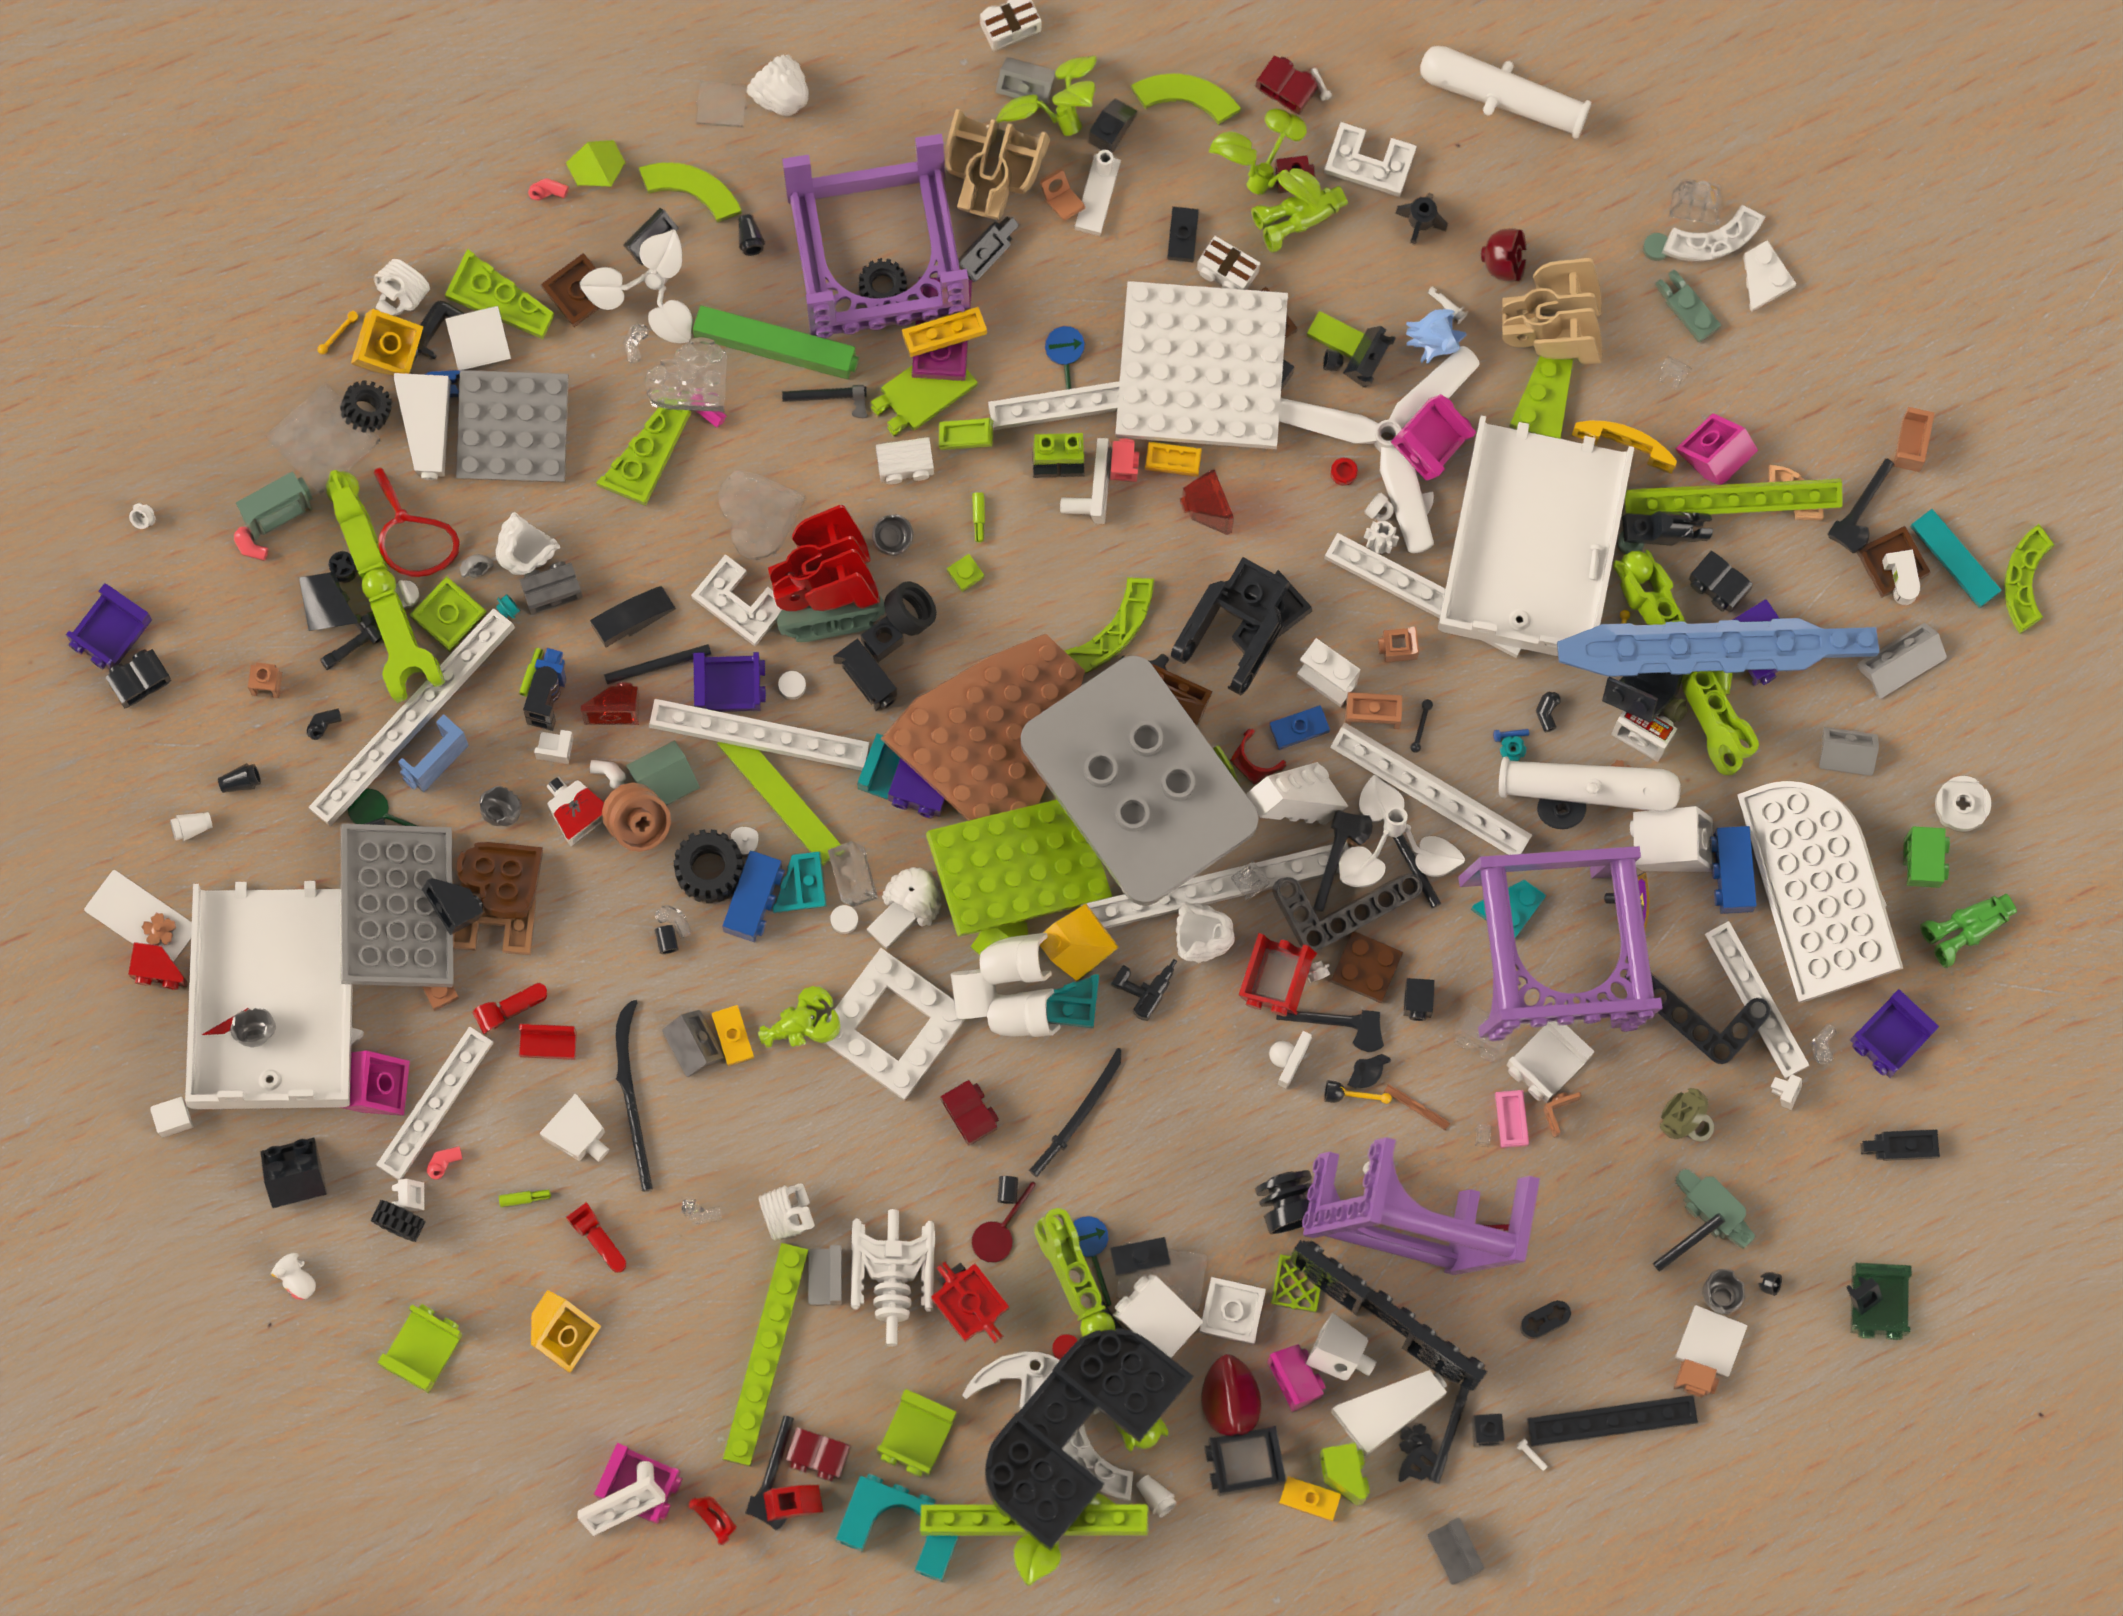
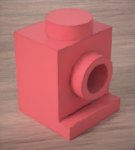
M1123 438L1119 439V441H1113L1110 480L1137 482L1138 469L1134 468H1138L1139 452H1134V440Z

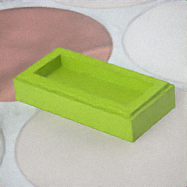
M1321 311L1318 312L1307 332V337L1339 351L1349 358H1352L1364 336V333Z
M991 418L939 422V448L941 450L993 446V420Z

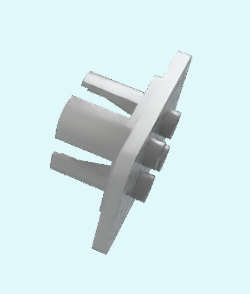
M1127 656L1122 658L1034 717L1024 726L1021 732V748L1023 753L1124 894L1135 904L1147 906L1158 902L1249 840L1257 829L1258 813L1255 806L1151 663L1143 657Z

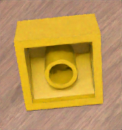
M375 309L370 310L365 315L351 364L376 373L394 375V373L409 374L424 326Z

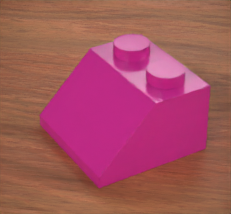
M1714 413L1675 448L1702 477L1717 485H1722L1728 481L1758 451L1745 427Z
M367 1050L351 1052L350 1105L340 1108L360 1113L403 1116L410 1061Z
M1299 1344L1270 1354L1267 1361L1292 1412L1321 1399L1324 1395L1322 1390L1325 1389L1318 1373L1314 1375L1310 1366L1305 1364L1309 1353L1306 1348L1301 1350Z

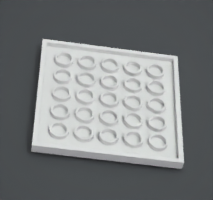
M1128 281L1115 437L1277 449L1288 293Z

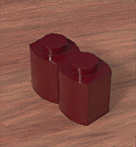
M1273 56L1256 80L1255 87L1293 113L1300 115L1316 92L1318 83L1309 72L1296 70L1289 59Z
M970 1080L940 1096L941 1102L968 1146L996 1131V1122L999 1121L993 1108H986L981 1099L985 1095L977 1083L972 1085Z
M796 1428L786 1461L791 1463L790 1468L806 1473L807 1469L818 1472V1478L833 1482L834 1478L841 1479L851 1446L801 1428Z

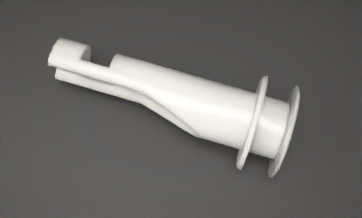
M1432 286L1428 293L1439 301L1445 309L1454 310V318L1452 320L1457 319V324H1460L1467 316L1468 311L1464 312V307L1460 309L1443 294L1440 293L1438 295L1436 293L1437 290Z

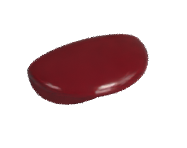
M1225 1354L1218 1358L1208 1370L1202 1386L1201 1401L1204 1416L1211 1428L1222 1435L1246 1434L1255 1428L1261 1415V1395L1258 1384L1250 1369L1239 1358L1230 1354Z

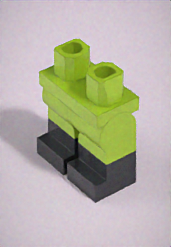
M1083 433L1034 434L1032 450L1033 478L1057 477V463H1060L1061 477H1085Z

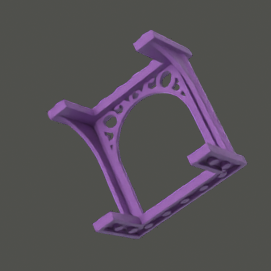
M942 134L915 138L917 162L812 178L809 155L782 159L787 201L792 206L807 293L806 302L811 335L828 338L832 334H854L859 330L869 328L871 330H880L885 326L894 324L905 326L913 321L923 320L929 322L939 317L965 312V310L970 309L967 269L960 270L944 184L945 162ZM920 183L931 242L930 262L922 278L907 291L888 298H866L853 294L843 288L833 278L826 264L815 199ZM938 273L937 280L930 279V276ZM931 286L939 294L937 297L927 298L921 293V288ZM833 290H836L838 294L833 296ZM916 296L918 300L908 301L909 297ZM849 299L851 301V306L847 311L837 312L835 310L840 300ZM858 305L867 306V308L856 309Z
M1640 846L1482 856L1459 876L1460 887L1482 886L1492 957V1006L1489 1018L1478 1027L1480 1038L1489 1037V1041L1506 1039L1505 1036L1513 1033V1030L1521 1027V1024L1530 1023L1531 1027H1543L1547 1025V1022H1557V1025L1562 1026L1573 1024L1574 1020H1584V1023L1590 1024L1600 1022L1601 1018H1610L1612 1028H1621V1031L1628 1032L1637 1030L1639 1025L1645 1024L1647 1019L1653 1018L1654 1014L1662 1009L1661 998H1654L1635 863L1641 858ZM1590 867L1591 879L1612 877L1621 949L1614 971L1603 984L1583 993H1562L1547 988L1529 974L1522 964L1516 949L1506 872ZM1622 970L1627 971L1625 978L1620 977ZM1518 977L1526 980V984L1520 990H1518V985H1521ZM1612 983H1618L1625 988L1627 992L1626 999H1619L1612 993L1610 987ZM1536 989L1539 992V1000L1535 1005L1529 1006L1525 1003L1524 996L1528 990ZM1599 993H1604L1607 999L1602 998L1599 1001L1597 995ZM1546 997H1552L1555 1000L1554 1005H1552L1553 1002H1550L1543 1006ZM1574 997L1579 999L1578 1004L1573 1002Z
M1387 1137L1376 1139L1370 1146L1368 1153L1370 1159L1369 1170L1366 1172L1363 1180V1186L1365 1187L1364 1196L1340 1200L1334 1186L1339 1154L1333 1152L1318 1154L1313 1163V1173L1315 1175L1307 1195L1309 1206L1302 1221L1304 1228L1303 1236L1309 1238L1326 1236L1445 1268L1444 1273L1451 1275L1525 1262L1539 1178L1527 1176L1517 1179L1508 1232L1475 1224L1480 1192L1469 1189L1459 1192L1454 1218L1431 1212L1417 1204L1406 1193L1395 1172L1393 1153L1396 1140ZM1383 1224L1448 1241L1450 1244L1446 1246L1377 1228L1373 1225Z

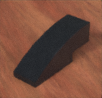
M659 586L610 608L591 619L590 622L601 642L607 648L627 635L629 637L672 612L676 607L663 587Z

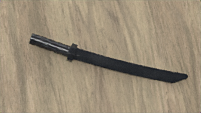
M1121 1048L1116 1049L1103 1073L1058 1136H1053L1050 1147L1040 1156V1159L1035 1162L1034 1166L1029 1169L1033 1176L1038 1177L1041 1171L1046 1168V1165L1052 1161V1158L1057 1155V1152L1068 1147V1140L1084 1121L1121 1064Z

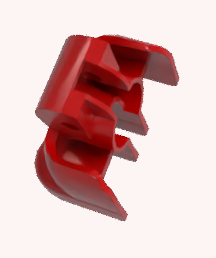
M844 505L835 506L800 522L792 534V540L798 548L794 549L787 556L786 561L768 567L776 605L785 611H798L808 606H811L815 611H827L854 603L858 608L864 609L880 603L878 588L866 565L871 560L866 541Z

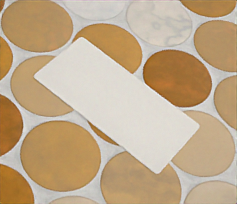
M116 870L109 874L84 908L85 912L132 944L134 942L149 944L146 942L149 935H145L142 929L144 921L152 923L151 917L155 913H163L164 920L169 918L171 921H174L176 929L171 931L173 934L171 943L164 945L160 940V944L157 946H162L173 962L191 939V921Z

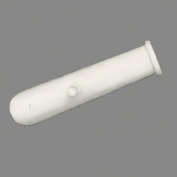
M1444 46L1431 47L1425 53L1420 66L1422 77L1434 86L1486 103L1483 108L1485 115H1491L1495 107L1573 133L1572 137L1575 139L1579 137L1591 107L1589 100L1583 103L1511 73L1513 70V63L1511 61H1506L1502 69H1499Z
M1503 757L1500 767L1499 795L1502 799H1505L1507 795L1661 812L1676 807L1680 798L1681 784L1678 776L1664 769L1510 761L1508 757Z

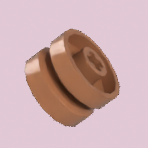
M633 782L623 784L613 790L604 802L602 810L603 823L609 833L628 850L637 852L651 850L659 845L667 836L671 825L670 811L663 800L646 785Z

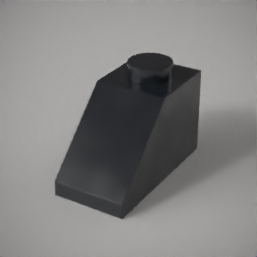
M1115 98L1101 111L1089 131L1088 143L1100 150H1108L1113 154L1138 114V111Z
M435 878L427 880L422 888V891L450 935L478 921L484 912L481 900L477 895H473L469 888Z

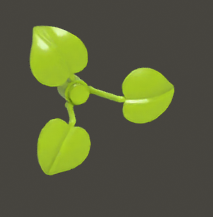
M1096 56L1074 58L1064 62L1056 69L1055 75L1058 79L1066 78L1067 88L1052 98L1055 105H1060L1056 108V114L1042 101H1038L1037 95H1025L1013 99L1001 109L996 119L998 124L1004 121L1024 119L1035 113L1038 108H1042L1051 117L1053 123L1058 122L1063 135L1069 136L1079 132L1083 126L1075 106L1092 107L1096 87L1092 81H1082L1072 85L1071 81L1073 78L1083 77L1089 73L1096 64Z
M1271 109L1266 113L1265 123L1267 126L1281 134L1266 163H1260L1257 166V151L1251 148V141L1242 134L1231 131L1224 132L1218 135L1212 142L1209 153L1219 154L1237 164L1251 165L1248 173L1250 178L1246 183L1247 188L1251 192L1263 195L1269 186L1273 187L1275 182L1279 181L1281 186L1315 208L1318 207L1320 185L1314 176L1301 169L1293 168L1290 172L1282 170L1274 177V169L1271 166L1285 136L1293 141H1300L1305 137L1307 133L1306 124L1297 115L1282 109Z
M1098 1493L1090 1504L1115 1503L1103 1494ZM1025 1535L1017 1541L1014 1547V1561L1018 1573L1028 1586L1052 1573L1058 1567L1061 1561L1060 1540L1051 1551L1031 1535Z

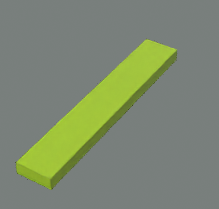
M717 742L718 747L810 853L821 852L822 866L843 850V846L759 750Z

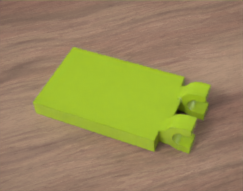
M910 366L881 387L884 395L878 396L871 401L873 405L871 409L878 417L891 406L898 416L887 422L889 425L887 429L894 437L907 426H910L915 431L978 386V382L967 368L966 381L912 378V366Z

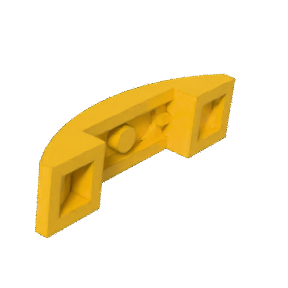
M1596 420L1576 422L1572 432V436L1584 440V436L1594 437L1595 445H1597L1599 437L1603 436L1623 445L1634 447L1636 450L1650 454L1647 465L1672 474L1677 463L1673 455L1658 441L1637 429L1623 424Z

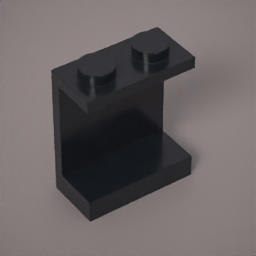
M1670 672L1638 673L1637 676H1623L1619 681L1609 677L1606 682L1602 702L1651 723L1678 695L1683 674L1672 675Z

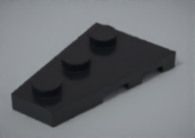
M1279 570L1276 571L1275 574L1288 581ZM1291 583L1277 607L1280 611L1284 627L1279 637L1313 611L1312 606ZM1242 621L1232 635V641L1245 653L1259 629Z

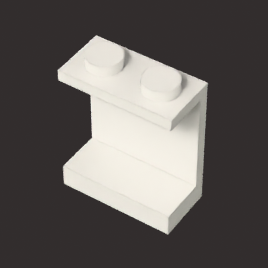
M1316 638L1300 659L1304 665L1297 673V677L1341 708L1346 701L1348 692H1353L1356 688L1361 669Z
M1547 1022L1546 1026L1514 1057L1512 1056L1506 1066L1510 1068L1508 1072L1516 1081L1520 1082L1522 1080L1530 1087L1528 1091L1536 1100L1540 1101L1542 1099L1547 1103L1592 1057L1595 1051L1567 1025L1561 1026L1557 1025V1022Z
M1143 1276L1134 1285L1136 1290L1129 1298L1125 1296L1115 1306L1117 1311L1112 1316L1116 1320H1121L1132 1332L1148 1339L1171 1358L1203 1321L1157 1276Z

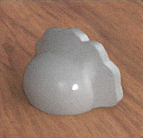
M475 554L462 562L460 572L463 578L468 576L472 578L479 577L485 574L494 563L489 557Z

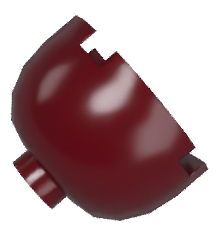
M1515 228L1501 229L1492 234L1486 246L1482 247L1481 260L1486 263V268L1493 277L1506 282L1521 281L1526 267V259L1522 260V250L1527 251L1523 230Z

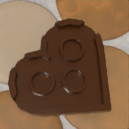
M477 842L474 844L475 847L468 849L465 853L462 851L457 860V876L462 887L480 893V900L485 914L501 919H522L526 917L536 896L543 847Z

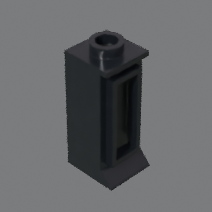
M858 638L833 656L834 663L842 665L844 671L871 705L874 704L875 711L881 707L886 709L896 701L897 688Z

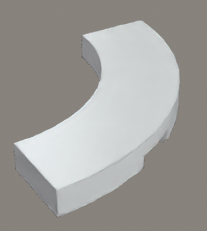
M1741 205L1730 222L1713 232L1690 233L1673 228L1662 253L1686 261H1708L1721 258L1744 245L1757 232L1766 216Z
M1083 1424L1062 1450L1104 1483V1487L1100 1492L1111 1497L1130 1501L1133 1472L1117 1468L1101 1458L1091 1446Z

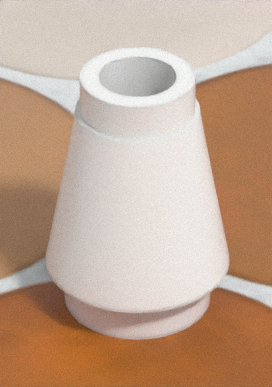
M209 812L176 815V818L170 819L171 829L176 841L182 839L184 842L213 828Z
M1149 1475L1143 1477L1136 1485L1152 1513H1157L1159 1517L1168 1514L1177 1504L1173 1499L1174 1494Z

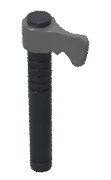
M852 385V387L840 389L782 391L783 402L853 398L856 408L852 415L857 418L867 417L865 409L867 387L864 385Z

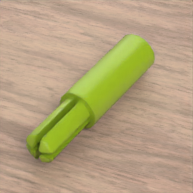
M976 492L972 494L973 525H975V542L981 543L984 542L985 503L984 493Z
M535 648L531 662L528 664L519 694L527 697L534 673L536 672L537 659L541 660L544 650L541 648Z
M547 1189L499 1195L500 1208L550 1199L551 1192Z

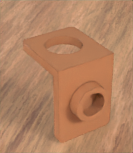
M1063 169L1055 171L1040 181L1047 203L1063 221L1085 209L1084 203L1070 189ZM1055 179H1060V186L1056 190H1049L1050 183Z
M1567 1092L1555 1095L1551 1098L1552 1102L1546 1103L1543 1107L1554 1138L1559 1136L1560 1129L1552 1110L1579 1101L1582 1096L1580 1092L1569 1096Z

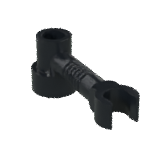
M373 611L362 616L361 623H356V626L361 631L360 634L320 659L327 671L349 655V653L360 647V645L362 646L369 640L376 644L383 639Z

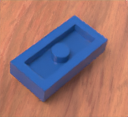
M1321 705L1269 723L1278 750L1330 733V728Z

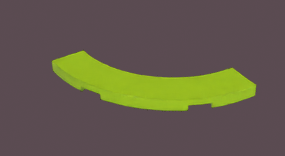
M1127 577L1124 598L1111 623L1089 642L1079 647L1076 646L1064 650L1085 670L1084 674L1101 667L1117 656L1137 634L1150 607L1154 586L1153 578Z

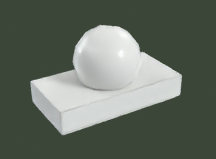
M1303 1031L1295 1048L1287 1041H1278L1271 1046L1269 1051L1270 1060L1278 1067H1285L1278 1081L1279 1086L1285 1089L1289 1087L1311 1043V1034Z

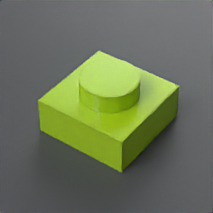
M967 554L947 568L948 574L961 592H964L984 578L983 572L970 554Z

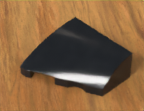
M334 572L299 577L308 631L362 622L361 616L359 614L354 615L347 602L350 598L341 589L339 580Z

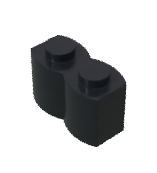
M1713 551L1706 555L1689 577V580L1692 582L1690 585L1697 593L1709 595L1712 598V604L1720 611L1726 610L1730 613L1753 586V583L1747 577L1731 567L1728 562Z
M144 649L137 652L132 657L133 660L130 663L115 665L106 676L107 682L124 709L138 703L147 695L156 692L172 681L153 649L149 651Z

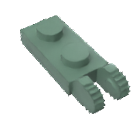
M1673 269L1668 275L1679 291L1673 295L1670 287L1661 279L1655 285L1667 300V305L1700 343L1721 327V323L1688 284L1686 285L1679 273Z

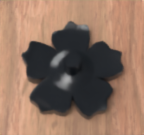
M1420 1423L1419 1425H1413L1412 1430L1408 1426L1401 1429L1400 1438L1404 1440L1399 1444L1401 1451L1409 1454L1414 1449L1428 1444L1432 1447L1433 1439L1430 1438L1429 1434L1424 1435L1426 1426Z

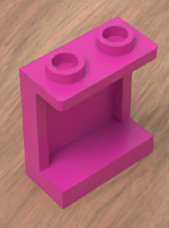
M1439 394L1427 400L1391 443L1427 481L1438 477L1445 470L1443 465L1466 439L1476 434V431L1471 427L1470 421L1461 416L1454 408L1452 401Z
M617 1443L594 1496L601 1500L636 1483L637 1465L640 1462L648 1461L654 1466V1481L665 1493V1502L637 1516L658 1524L660 1518L665 1520L670 1510L671 1504L667 1502L671 1493L676 1494L683 1480V1478L679 1477L680 1470L666 1466L628 1449L627 1446Z

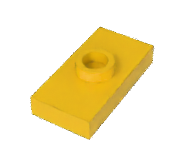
M1148 442L1145 470L1198 477L1202 449Z
M738 1005L711 1013L727 1065L731 1066L754 1059Z
M1288 1476L1279 1504L1332 1522L1341 1494Z

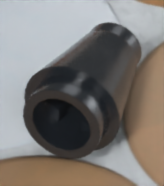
M742 215L738 218L739 249L746 256L758 255L764 250L765 240L753 215Z
M246 763L218 777V784L222 793L252 790L261 784V778L256 765H248Z

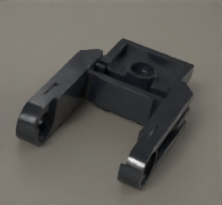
M1242 557L1229 580L1209 584L1171 651V657L1183 664L1187 663L1219 609L1223 607L1226 612L1259 629L1238 664L1239 669L1233 677L1230 686H1228L1229 690L1240 696L1243 695L1251 685L1284 628L1280 611L1277 607L1288 590L1290 583Z

